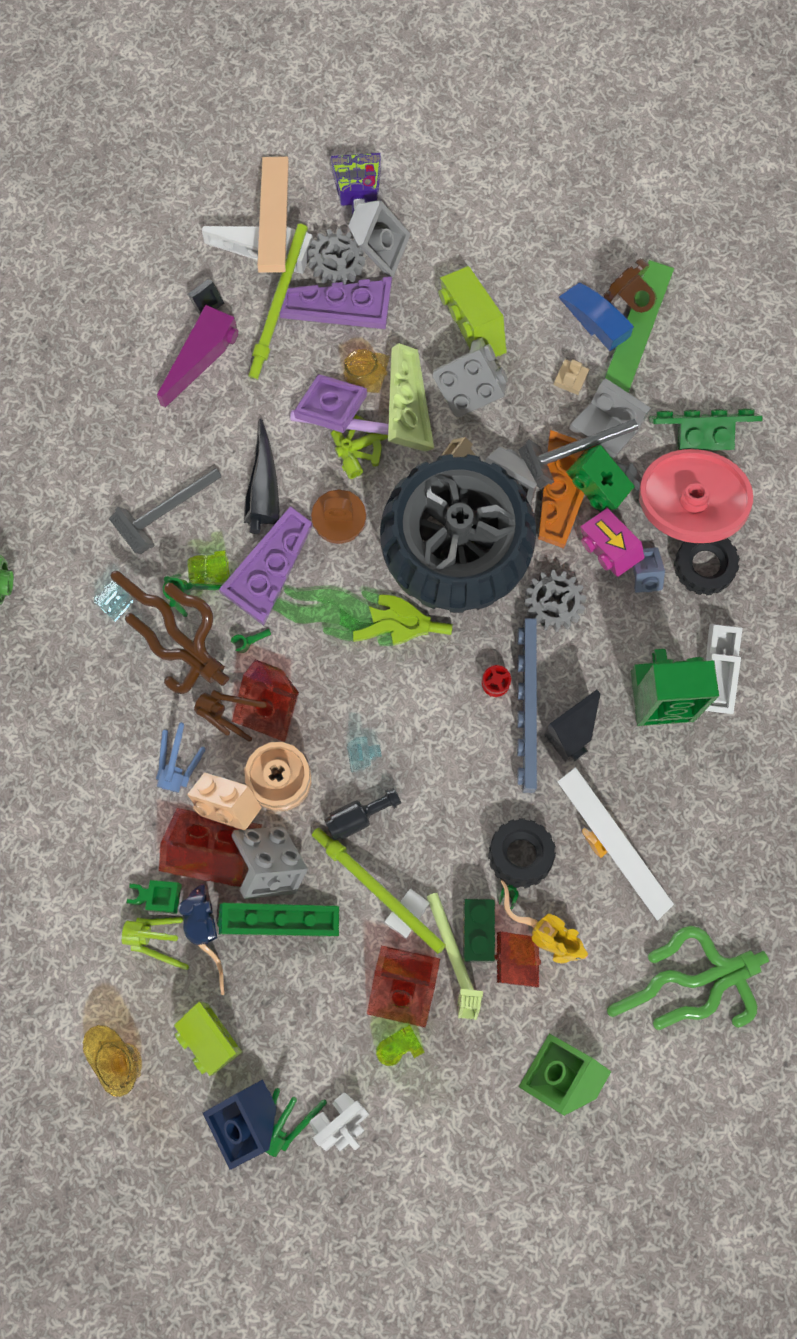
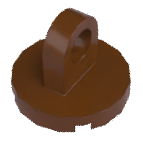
M640 258L635 262L638 265L636 268L628 267L610 285L609 292L604 293V298L613 304L621 297L634 311L642 313L654 307L657 297L654 289L642 278L649 268V264L643 258ZM640 291H646L650 297L649 303L644 307L637 305L635 297Z

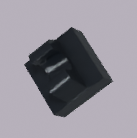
M207 279L187 294L199 315L205 305L218 309L224 304L214 282L210 279Z

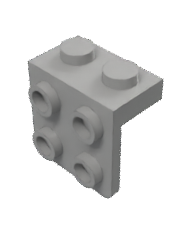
M482 337L472 341L470 353L433 371V378L456 417L466 415L505 396L506 383L508 382L507 375L502 367H497L494 361L496 359L495 353L490 344L486 345Z

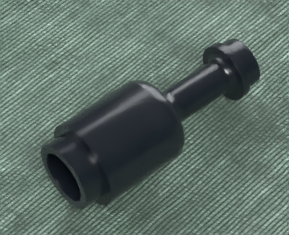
M395 789L385 790V796L367 805H362L358 800H355L329 813L330 816L325 818L324 821L333 840L340 837L343 840L367 828L370 825L369 818L371 815L389 806H392L394 809L397 808L401 801Z

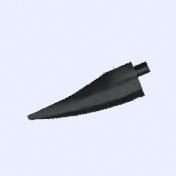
M263 419L258 420L255 461L244 505V523L250 524L249 532L252 534H259L261 532V524H276L280 519L275 463Z

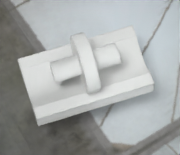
M343 1093L333 1102V1105L340 1113L337 1118L331 1122L326 1114L322 1112L310 1121L315 1133L313 1139L325 1151L334 1144L339 1151L348 1144L355 1151L360 1147L356 1138L364 1132V1129L359 1123L369 1116V1113L358 1101L355 1102L346 1093Z

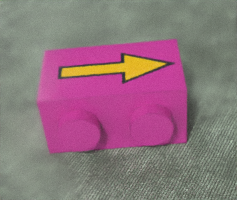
M608 508L580 527L583 536L581 543L589 553L594 552L598 556L597 558L601 566L606 571L610 569L617 577L645 558L642 542Z

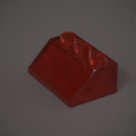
M177 808L160 843L159 871L241 887L249 868L232 838V833L234 830L242 829L202 817L196 811ZM251 822L247 829L262 828V824Z

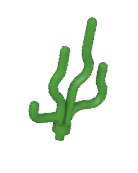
M695 926L683 927L674 933L666 945L651 951L648 954V960L651 963L664 960L676 953L685 940L695 938L700 942L706 956L715 967L694 976L674 970L660 972L652 978L645 989L608 1006L607 1014L610 1017H615L651 1000L657 995L662 986L669 982L677 983L684 987L697 988L719 979L713 985L706 1004L701 1007L684 1006L654 1019L653 1027L656 1030H662L684 1019L701 1020L708 1018L717 1010L724 991L733 985L736 986L745 1004V1010L733 1017L732 1024L736 1028L743 1027L755 1018L758 1007L746 979L761 973L760 966L768 963L769 958L764 951L754 955L750 950L733 958H725L718 953L706 931Z

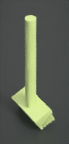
M438 893L430 894L427 896V900L430 902L431 911L442 940L446 944V951L461 988L457 1006H459L458 1018L477 1020L483 991H477L473 988Z

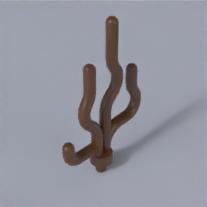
M115 570L111 573V579L138 602L145 606L155 607L161 612L167 633L184 648H164L160 644L156 633L133 613H128L125 616L126 623L145 638L150 650L157 657L168 661L183 660L191 666L182 683L172 676H167L164 679V684L170 690L177 694L188 693L195 685L199 676L210 684L216 681L221 686H224L228 682L229 677L223 672L225 666L213 658L205 647L206 637L213 624V613L206 601L198 596L185 594L172 583H167L164 586V591L183 606L195 608L200 612L202 621L192 641L179 630L172 608L164 599L145 593L120 571Z

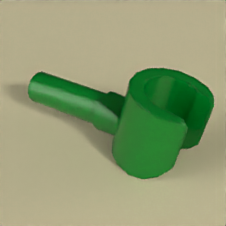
M268 628L246 638L243 635H235L232 637L231 643L234 644L239 640H243L244 645L235 651L245 653L249 650L251 644L270 636L271 632Z
M509 884L507 887L509 897L512 899L510 909H513L519 893L517 888ZM504 887L502 888L499 896V905L501 904L502 899L505 897Z

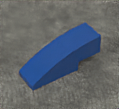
M579 282L559 296V299L591 336L595 334L609 352L631 337L634 326L609 301L586 285Z

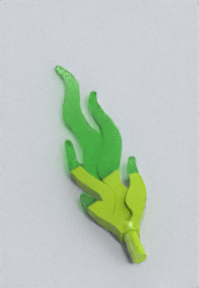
M285 588L284 592L294 600L318 601L324 605L310 608L298 607L277 599L272 608L295 623L326 622L350 629L349 631L329 627L323 629L324 634L345 641H364L385 633H391L386 637L378 639L380 646L402 644L418 636L429 635V632L451 635L453 624L431 621V617L425 616L402 598L392 595L373 594L368 591H362L363 598L371 603L385 606L389 610L375 609L353 596L338 590L319 589L296 592L289 588Z

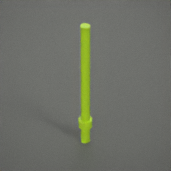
M304 224L297 225L286 258V272L281 273L259 343L255 344L252 353L254 358L248 377L258 380L263 363L268 359L270 353L269 345L308 229Z
M320 827L313 831L312 837L326 849L325 853L333 861L338 860L437 954L443 951L446 944L346 852V847L338 840L334 841Z

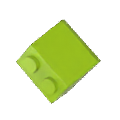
M198 1002L174 1024L178 1031L174 1034L176 1039L184 1049L187 1047L191 1049L196 1056L192 1061L202 1075L207 1072L209 1076H213L243 1053L208 1002Z

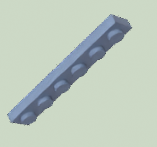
M525 618L523 628L518 627L517 634L518 645H523V655H518L517 670L518 672H523V683H518L517 699L523 700V711H518L517 727L523 728V739H518L517 756H523V768H518L517 784L523 785V793H535L537 789V619Z

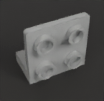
M605 378L600 383L592 402L571 423L569 429L581 438H586L635 419L638 430L596 445H601L612 458H615L640 430L651 408Z
M284 827L234 830L232 838L249 868L239 890L243 898L251 899L296 894L308 868Z

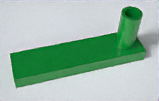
M220 903L217 926L219 928V935L339 936V906Z

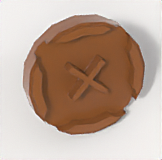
M338 489L328 491L318 498L313 505L311 518L314 530L322 539L330 543L342 544L351 542L364 530L367 515L365 505L358 496L350 491Z

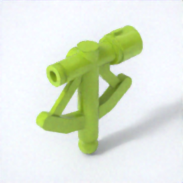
M356 414L353 419L365 420ZM350 429L346 439L342 432L335 430L331 432V436L336 444V447H334L338 458L342 457V469L346 472L349 479L363 474V469L357 458L370 460L374 467L379 465L382 452L381 441L388 439V435L366 432L367 435L351 441L356 430ZM373 445L372 455L357 451Z

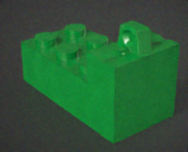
M655 649L652 653L653 663L635 664L630 671L637 726L695 722L719 697L715 660L705 661L704 657H693L686 661L674 662L673 659L667 658L666 649Z

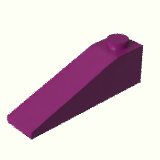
M205 305L157 393L161 406L166 408L226 351L229 344L233 345L239 333L235 317Z

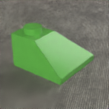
M549 1033L520 1083L519 1088L565 1116L597 1099L611 1071L592 1057Z

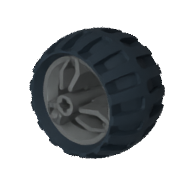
M453 454L442 455L435 462L430 464L423 462L413 468L406 478L401 479L391 492L384 508L380 525L382 554L389 572L398 585L409 596L418 599L421 604L432 609H446L450 613H463L471 609L480 610L492 605L495 601L510 593L526 573L533 557L536 542L534 512L522 486L517 480H511L507 476V471L494 462L490 465L481 461L480 456L467 454V457H453ZM472 509L477 511L476 516L474 518ZM432 516L445 527L430 522L427 519ZM470 541L490 548V550L484 553ZM442 550L447 558L444 561L439 559Z

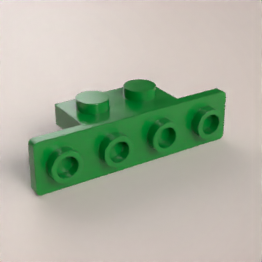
M748 408L738 409V414H727L728 410L713 409L711 414L700 415V410H684V415H673V411H657L656 416H649V422L652 424H679L678 450H735L736 422L763 421V415L755 413V409Z

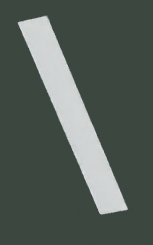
M575 767L557 781L658 921L674 905Z

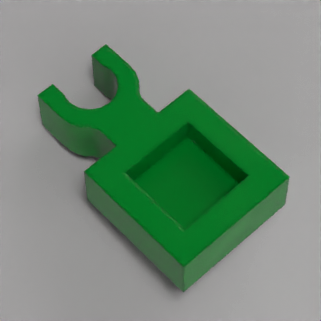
M150 880L148 889L139 884H129V888L138 889L139 896L133 900L127 899L126 903L142 905L146 902L145 910L149 912L177 914L182 884Z

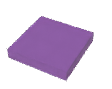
M318 374L294 410V416L296 419L344 433L365 400L367 388Z

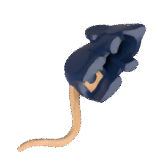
M201 884L189 894L187 899L180 903L178 907L179 913L184 916L183 930L186 938L191 943L198 945L215 961L219 971L221 995H224V974L221 961L215 952L206 945L218 937L215 920L211 917L213 913L212 903L206 902L205 884Z

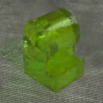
M225 550L216 551L214 555H197L187 559L189 583H224L230 577L229 562Z
M410 1025L382 1040L376 1048L377 1059L385 1066L396 1065L401 1060L402 1055L409 1051L414 1058L425 1052Z

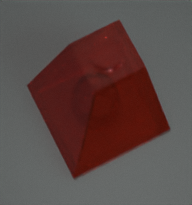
M255 659L243 675L238 697L265 702L267 706L262 708L236 703L232 722L285 742L299 692L282 669Z

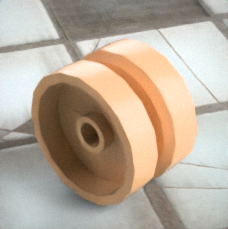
M270 742L257 748L249 757L245 767V783L263 808L275 812L289 811L299 806L308 796L312 785L311 771L303 753L295 746L284 742ZM282 774L283 779L278 782L277 779H274L276 775Z

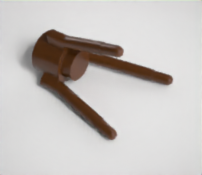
M213 690L211 695L205 692L199 696L194 706V712L197 715L206 719L227 736L230 735L229 730H231L248 742L252 741L251 736L221 717L225 710L221 700L262 708L267 706L265 702L222 694L216 690Z

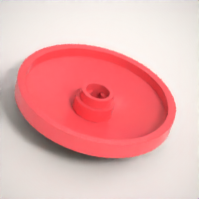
M684 449L667 453L649 465L641 480L639 501L647 519L664 534L685 542L711 543L726 539L743 527L753 505V490L745 473L729 459L705 450Z

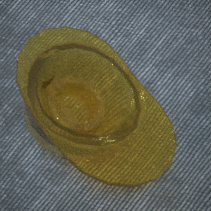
M367 349L352 351L344 359L343 374L345 381L367 388V392L380 393L384 378L388 375L386 368L390 356L373 353Z
M96 1025L86 1032L83 1039V1052L89 1065L98 1077L100 1084L112 1096L121 1097L127 1095L133 1089L136 1079L141 1076L142 1057L139 1050L131 1043L123 1042L116 1031L108 1026Z

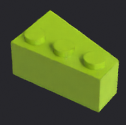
M467 266L440 277L441 289L438 291L440 300L443 305L448 306L450 314L457 323L469 349H471L472 341L482 337L486 345H491L495 357L507 353L503 314L472 269Z

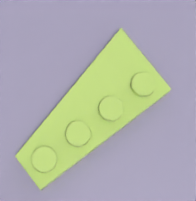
M399 343L392 347L388 442L421 451H430L434 448L419 353L417 349Z

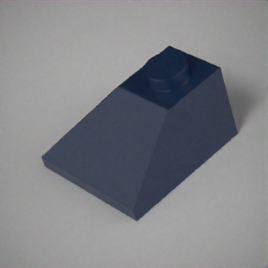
M263 1079L203 1112L204 1118L229 1170L270 1149L277 1107Z

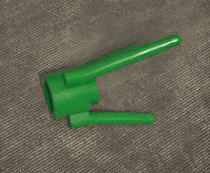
M180 574L164 577L163 593L170 600L169 605L174 607L183 617H187L188 613L180 603L164 591V586L167 583L174 584L187 595H190L192 590H219L222 585L188 583L186 580L180 579Z
M275 1088L272 1095L275 1105L280 1093L279 1088ZM292 1097L278 1122L274 1123L270 1149L265 1153L277 1157L280 1150L286 1152L291 1142L322 1110L327 1101L323 1099L285 1138L287 1132L282 1127L297 1102V1098Z

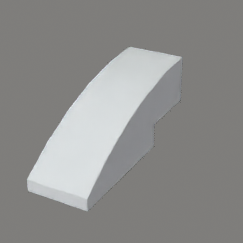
M716 624L709 625L706 661L715 660L719 697L705 711L734 713L741 662L739 651L743 628Z

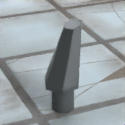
M616 461V464L634 484V488L639 491L642 477L634 465L630 463L629 466H626Z

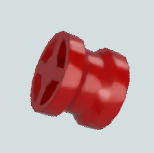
M500 665L487 668L482 678L484 692L490 697H501L507 693L511 684L510 672Z

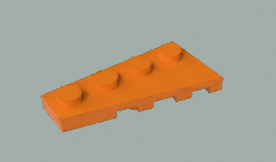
M550 430L547 452L578 441V439ZM585 450L548 464L554 483L548 484L543 488L538 539L565 548L585 495L573 484L572 479L566 472Z

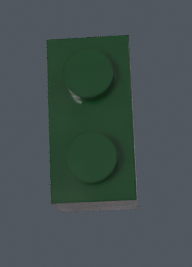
M464 899L463 962H495V899Z

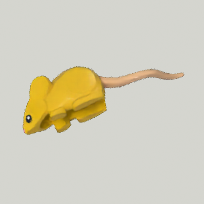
M501 880L505 893L504 908L506 913L514 921L530 925L533 928L531 937L533 942L541 949L554 953V962L567 963L588 957V952L584 948L581 939L577 937L579 932L575 929L568 930L565 928L564 921L557 916L548 913L539 921L530 917L516 916L510 910L508 887Z

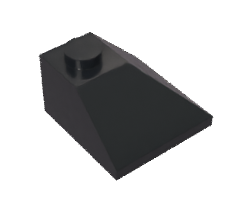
M597 689L552 721L544 734L565 762L570 758L575 762L588 752L586 747L592 740L601 695Z

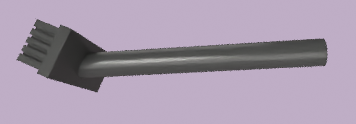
M633 419L544 454L539 445L528 439L526 444L518 449L536 481L537 487L542 489L546 485L554 483L548 467L549 463L638 430L636 420Z
M214 468L136 520L127 509L117 507L115 509L116 512L108 519L134 553L142 554L155 546L143 528L222 476Z

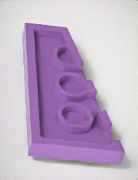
M392 276L383 277L381 281L370 282V279L358 280L359 283L343 285V282L332 283V286L320 288L318 285L288 288L280 311V318L386 329Z
M289 507L219 589L220 593L264 626L313 527L312 522L292 507Z

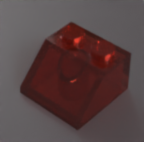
M381 945L367 1015L426 1028L440 958Z

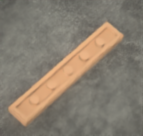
M262 157L257 264L258 272L260 273L286 272L288 157Z

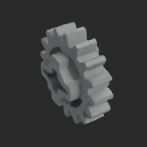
M327 229L326 236L319 233L317 241H311L307 256L309 259L308 267L314 268V277L322 276L321 283L324 284L327 280H330L331 285L336 283V281L343 282V285H346L347 279L353 283L355 282L356 275H361L365 263L364 251L358 247L355 239L353 241L350 239V232L344 236L341 229H338L336 234ZM351 262H353V264L348 269H346V265L351 264Z
M552 570L550 577H547L544 572L540 573V582L534 578L531 580L530 585L532 588H527L525 593L530 598L524 601V606L531 607L527 611L528 617L535 615L537 625L540 622L544 623L545 631L548 630L550 625L554 626L555 632H559L561 625L568 630L571 627V621L578 623L580 619L578 614H583L586 608L581 604L585 603L587 598L585 595H579L584 587L583 585H574L576 581L575 576L568 580L566 579L565 571L562 572L561 576H557L555 570ZM542 589L544 597L537 602V594ZM552 596L555 600H561L559 605L555 601L550 602ZM573 600V609L568 612L569 608L566 604ZM545 613L554 615L555 617H550V616L546 615Z

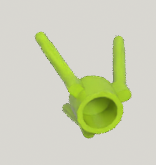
M182 917L137 918L136 922L129 920L125 922L121 941L124 945H130L131 951L144 953L184 970L189 969L188 964L143 946V944L148 945L150 939L177 941V935L151 932V927L148 926L182 923Z

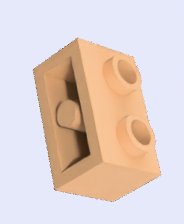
M205 772L187 794L194 804V810L202 817L242 830L248 828L262 808L248 785Z

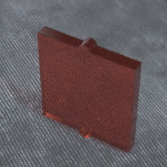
M503 931L497 932V954L495 955V960H497V983L533 988L539 987V965H541V960L539 959V947L533 942L532 936Z

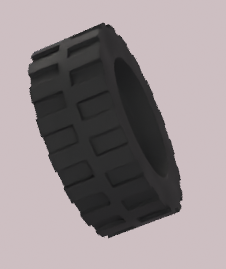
M728 538L711 543L684 541L674 561V566L676 567L675 574L680 579L679 582L685 585L686 589L690 592L694 591L698 595L706 594V596L713 593L717 594L726 589L735 578L740 565H738L740 558L737 555L736 547L732 545L731 540ZM701 551L714 553L720 561L719 571L715 575L708 577L698 574L693 567V558L697 553Z
M525 818L513 819L505 825L502 824L493 835L488 853L489 865L491 870H494V875L498 879L503 880L506 885L510 884L515 888H530L534 884L536 886L542 879L548 876L556 856V852H554L556 848L555 842L552 841L550 832H547L543 825L535 823L536 821L531 819L530 821L525 820ZM516 840L530 842L536 850L535 861L526 867L514 865L507 855V849L512 842Z

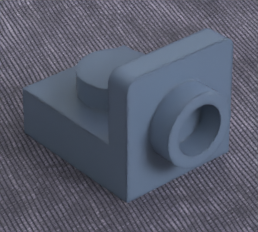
M658 547L643 549L645 558L632 567L635 576V592L663 590L665 568Z

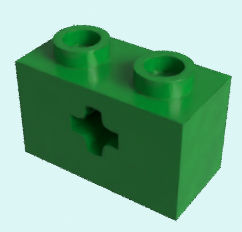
M601 445L585 450L566 472L572 479L573 484L590 500L592 507L600 513L607 508L609 510L617 509L635 487Z

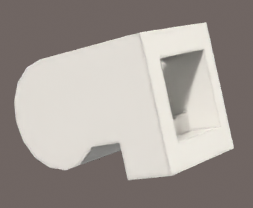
M412 889L401 900V903L418 919L421 918L430 902ZM393 912L385 921L388 927L405 939L412 932Z

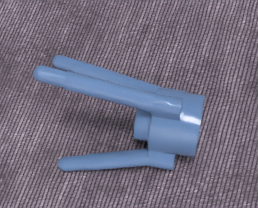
M182 722L178 725L169 765H166L168 731H162L159 770L156 776V780H158L157 787L179 793L181 786L187 788L189 778L206 750L205 747H201L185 774L181 775L183 769L175 767L183 735L184 723Z

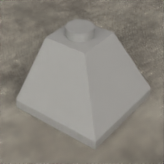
M381 200L357 204L348 227L358 246L388 277L392 276L393 278L411 233Z
M499 446L487 457L485 462L490 465L494 462L504 468L511 480L515 479L519 482L526 493L529 504L532 505L537 483L524 459L520 458L517 452L511 449L505 450Z

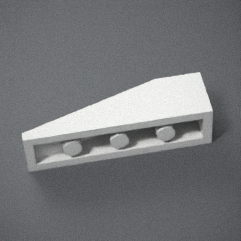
M203 226L202 234L205 244L258 260L259 227ZM287 227L286 258L296 229ZM306 232L294 272L301 274L304 273L308 263V250L313 240L312 234Z

